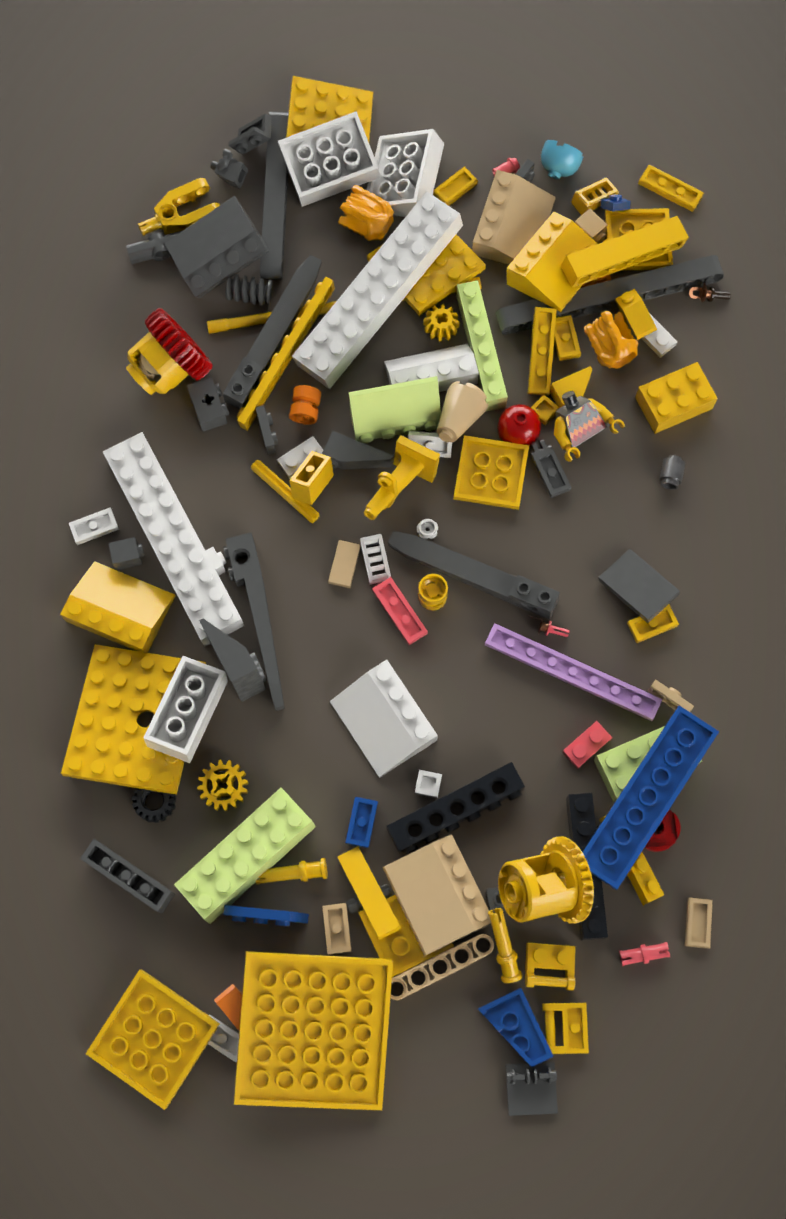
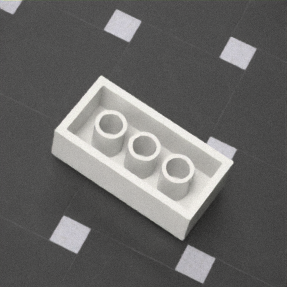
M182 656L143 739L146 746L190 763L227 685L226 672Z

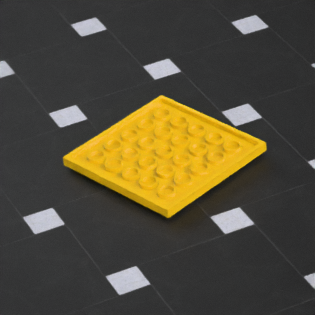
M246 952L234 1105L382 1110L393 960Z

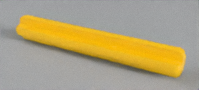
M256 460L251 465L253 472L310 523L318 520L320 517L319 513L311 505L293 499L291 488L264 463Z

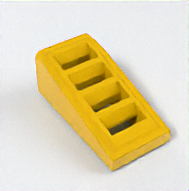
M606 177L576 191L571 203L583 215L589 208L594 211L600 207L601 199H608L610 195H618L619 191Z

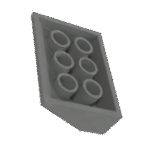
M233 196L164 243L194 296L198 298L203 297L227 281L229 276L233 277L270 252L236 196Z
M204 618L199 620L241 702L266 690L264 682L267 680L255 653L249 654L246 647Z

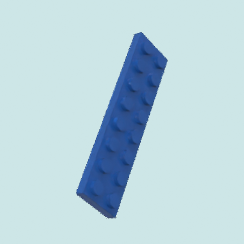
M680 705L677 707L582 853L587 860L591 874L613 889L617 890L718 735V730Z

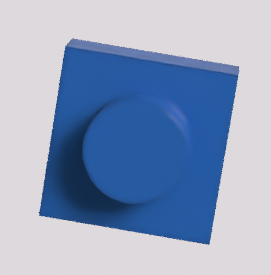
M610 195L608 199H601V208L612 212L630 209L631 201L623 199L622 195Z

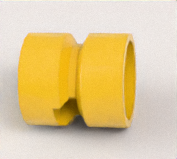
M439 574L424 576L419 582L418 587L419 602L428 610H438L443 607L448 595L446 580Z

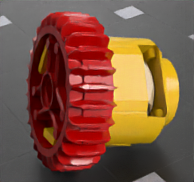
M161 308L156 309L145 320V325L149 332L127 352V359L130 362L126 366L127 371L150 395H153L155 392L166 394L188 375L195 380H200L213 369V364L196 342Z

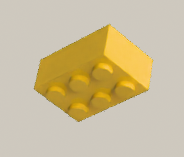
M698 362L640 386L635 396L654 434L713 409L718 399Z

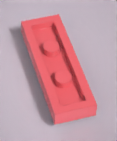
M391 577L372 588V592L408 645L428 634L427 629Z

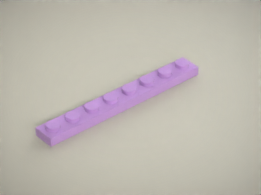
M495 623L485 642L487 647L650 721H653L662 701L659 697Z

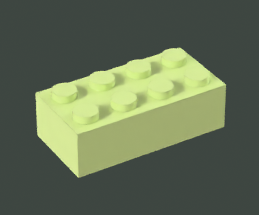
M664 727L595 757L594 762L613 802L617 800Z

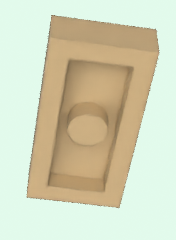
M346 903L322 906L327 954L352 952Z

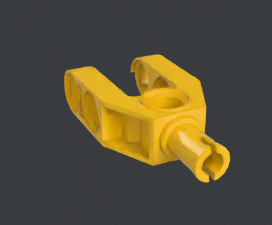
M198 178L168 191L154 207V217L138 223V227L143 236L158 229L163 230L165 235L185 230L219 207L220 204L217 202L211 203L184 216H179L177 212L178 206L189 201H196V198L203 196L211 189L205 178Z

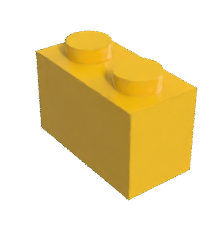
M314 451L310 452L289 480L293 499L310 505L315 502L334 476L331 457Z

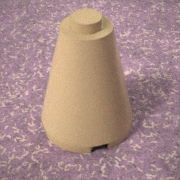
M456 381L449 386L437 427V434L442 441L455 442L487 410L488 403L486 404L485 401L487 397L474 384L467 382L466 385L459 384L461 381Z

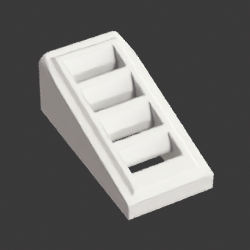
M382 534L360 538L370 585L381 583L390 578L391 574ZM377 544H379V546H375V547H371V548H366V547H368V546H372V545H377ZM381 553L378 556L368 557V554ZM383 561V564L370 566L371 563ZM385 569L383 574L372 575V572Z

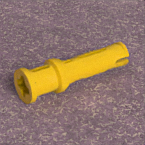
M321 858L320 861L313 862L302 860L299 862V865L270 868L258 877L260 879L256 880V884L301 879V881L307 882L308 879L320 877L327 879L326 859Z
M495 908V913H493V910H490L488 915L498 949L496 960L501 966L503 974L501 975V980L503 983L517 982L523 977L516 961L518 955L515 950H512L503 914L504 911L502 908Z

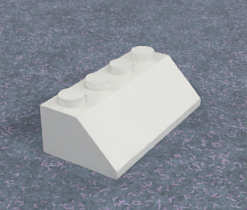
M468 343L384 361L389 385L435 376L438 378L439 392L448 390L449 386L456 381H461L459 384L466 385L467 382L478 384L479 372L474 353Z

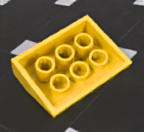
M553 212L507 267V285L561 312L582 286L571 287L561 268L565 255L573 250L578 252L592 243L596 245L597 243L571 219Z
M94 561L69 595L60 615L70 624L132 650L148 653L175 598V594Z

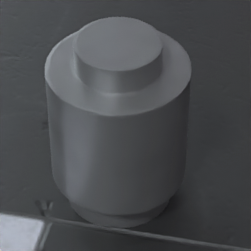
M670 455L663 460L659 479L663 488L676 490L682 483L685 462L681 457Z

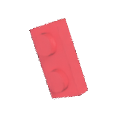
M596 721L568 745L562 753L579 769L613 737Z

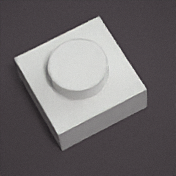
M214 547L205 550L217 574L225 573L223 565L227 562L221 551L217 553Z
M419 770L415 794L438 798L442 774Z

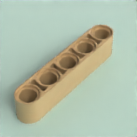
M487 934L477 935L392 978L391 984L395 982L401 983L404 991L400 996H393L391 994L390 998L396 1001L402 1000L488 956L494 949L493 939ZM479 939L488 941L489 950L487 952L478 951L476 942ZM456 951H466L468 960L465 963H458L454 957ZM436 961L445 962L447 966L445 973L437 974L434 972L433 964ZM420 971L425 975V982L422 985L413 984L411 976L414 972Z

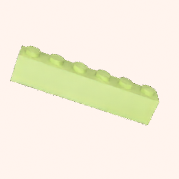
M477 280L457 284L456 297L468 345L474 353L479 372L478 386L487 397L485 399L486 404L488 403L486 411L505 408L508 396L479 282Z

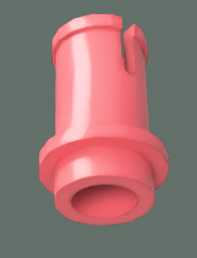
M515 157L508 158L507 162L492 169L493 175L495 177L497 170L516 174L518 169H520V165Z

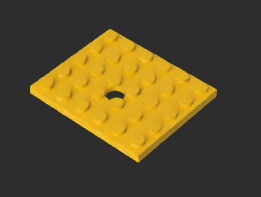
M95 644L61 771L62 776L177 795L184 761L147 747L143 738L148 727L139 726L137 718L145 711L155 715L181 658Z

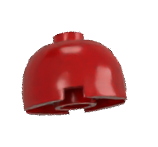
M522 404L511 405L505 409L499 417L497 426L498 436L501 441L529 445V447L531 443L537 441L541 430L539 415L528 405Z

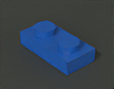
M355 797L346 844L369 848L378 801Z

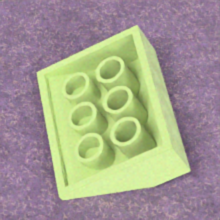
M437 376L349 392L355 440L361 443H369L377 438L390 439L399 434L409 435V431H433L438 427L441 407Z

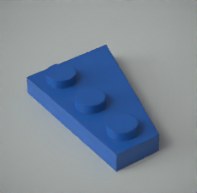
M229 905L224 906L223 914L232 916V921L246 922V917L254 918L253 923L268 924V920H276L275 925L290 926V922L308 924L309 914Z
M522 988L478 1008L531 1067L554 1057Z

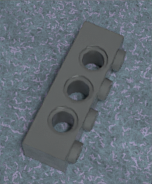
M93 839L80 858L161 914L175 896L174 892L96 839Z

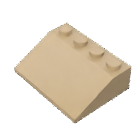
M497 170L473 240L472 251L479 257L509 265L549 218L556 197L518 175Z
M452 834L383 867L424 956L491 924L488 915L489 909Z

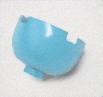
M547 140L542 149L541 163L544 169L549 172L548 175L554 179H560V177H568L577 172L584 158L582 156L583 153L564 143L563 146L557 145L558 141Z

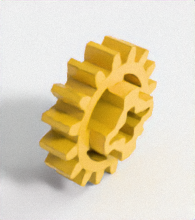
M222 760L218 761V766H215L212 762L209 763L211 769L209 771L207 769L202 770L205 777H198V780L203 785L198 786L197 789L204 791L200 798L202 800L208 798L206 805L209 807L214 803V809L217 811L220 806H223L225 811H228V805L236 808L237 800L240 802L244 801L241 794H248V790L243 788L249 784L248 780L242 779L246 776L245 771L238 772L240 766L236 764L232 767L231 760H228L226 765L223 764ZM219 771H226L225 774H216ZM236 777L238 779L237 790L234 788L233 782L236 780ZM209 780L212 782L213 789L210 791L211 793H209L208 791ZM220 782H226L228 787L226 789H220V786L218 784ZM224 796H230V797H231V798H229V799H227V800H220L221 797H224Z

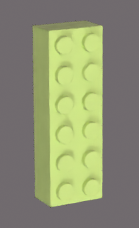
M280 788L174 885L202 918L211 924L224 912L225 905L231 906L256 883V880L260 879L258 878L260 875L272 868L316 826L291 797Z

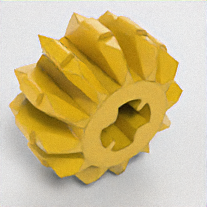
M444 304L441 305L440 309L434 305L432 311L427 310L426 318L423 319L425 332L430 333L431 340L438 337L439 342L442 341L443 337L449 341L451 335L455 336L457 334V328L460 326L458 314L453 313L452 306L445 309Z

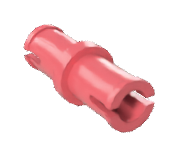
M667 942L651 946L643 944L640 945V948L621 950L619 955L622 966L639 962L647 964L650 960L669 958L670 952H668Z

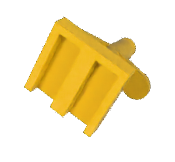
M400 435L396 441L393 462L397 467L392 474L381 472L378 475V484L381 488L366 505L364 515L368 519L375 520L383 510L393 505L397 495L416 476L432 483L437 474L440 454Z

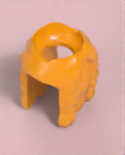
M354 185L351 188L353 193H350V196H347L346 203H342L340 206L345 216H340L339 225L353 230L354 233H358L360 236H364L368 241L383 240L394 222L393 214L395 212L392 210L389 202L358 185Z
M605 310L601 313L599 319L596 318L592 324L589 323L583 327L584 333L591 342V346L595 349L597 360L601 366H606L609 369H619L638 355L637 347L639 343L634 339L622 312H617L613 320L611 312Z

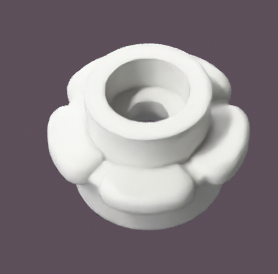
M423 519L417 525V532L420 538L427 540L437 536L438 524L432 519Z

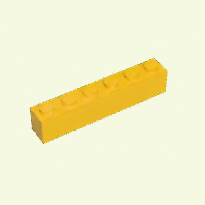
M678 216L672 218L665 217L655 224H645L639 230H628L616 238L609 237L600 244L592 243L578 252L573 250L565 255L561 268L571 287L574 288L680 249L689 236Z

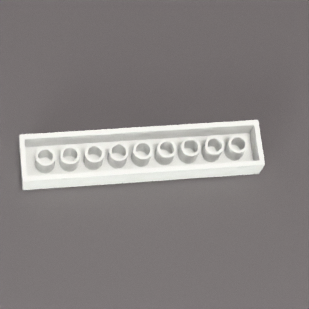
M426 191L292 355L297 366L330 389L461 229L463 223L460 213Z
M143 432L103 451L204 647L211 643L199 620L204 618L227 635L243 627V621Z

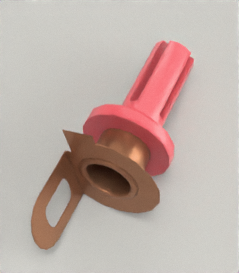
M539 618L541 623L538 634L540 631H544L546 636L549 633L563 637L569 636V634H565L569 633V630L551 625L552 621L550 620L548 623H545Z

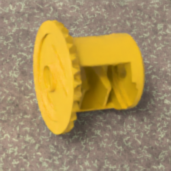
M564 836L554 837L544 845L543 851L540 853L541 855L508 861L502 866L498 877L499 895L506 912L515 921L522 923L558 914V917L564 922L571 924L580 923L589 916L594 899L592 875L584 854L571 839Z

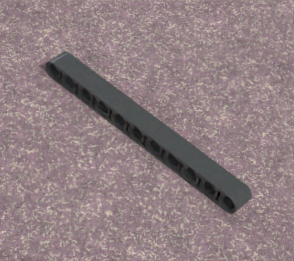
M711 255L582 287L561 312L556 311V318L571 315L573 319L617 308L618 305L615 298L632 289H635L642 300L645 301L689 290L692 287H700L704 283H706L705 285L716 283L723 279L724 273L718 256ZM534 299L503 307L497 310L495 314L501 333L508 335L533 329L535 307H552Z

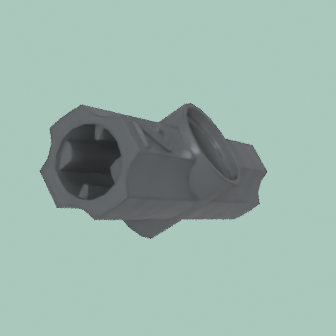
M183 230L167 235L161 232L154 233L148 237V240L126 245L131 265L150 259L156 261L168 259L171 255L164 243Z

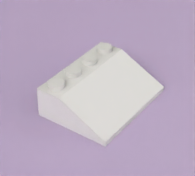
M357 111L278 141L302 207L349 190L354 185L359 186L380 178L378 165Z
M434 129L379 136L374 158L379 168L380 178L368 182L367 191L389 202L392 210L395 212L393 215L406 217L426 191L433 195L444 142Z
M388 660L383 661L366 672L330 701L379 778L437 741L438 735Z

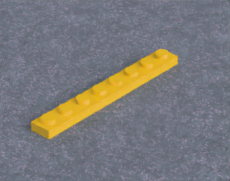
M325 277L323 282L317 284L314 291L315 295L306 302L302 316L300 318L297 317L294 321L292 332L283 339L282 348L279 353L273 355L270 362L271 366L268 371L262 373L259 379L260 384L249 394L247 405L239 410L237 421L244 430L248 431L257 416L255 407L264 405L292 360V355L300 347L335 290L332 279Z

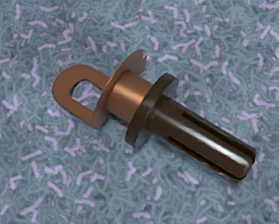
M706 283L703 284V288L692 287L689 291L691 298L701 299L702 302L706 298L709 302H712L714 298L728 300L731 297L721 296L731 295V293L715 291L714 287H709L707 290ZM693 291H700L699 296H693Z

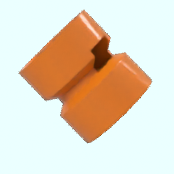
M296 386L293 391L292 401L294 403L291 405L289 418L299 424H315L318 418L319 410L317 407L320 405L321 391L312 386Z

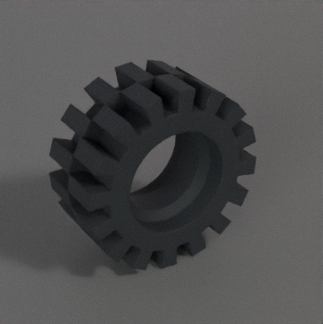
M135 788V795L132 796V806L137 815L143 820L150 823H159L160 820L165 821L167 816L173 814L172 810H175L176 797L174 794L158 792L163 797V803L158 809L152 810L146 806L145 801L150 793L157 791Z

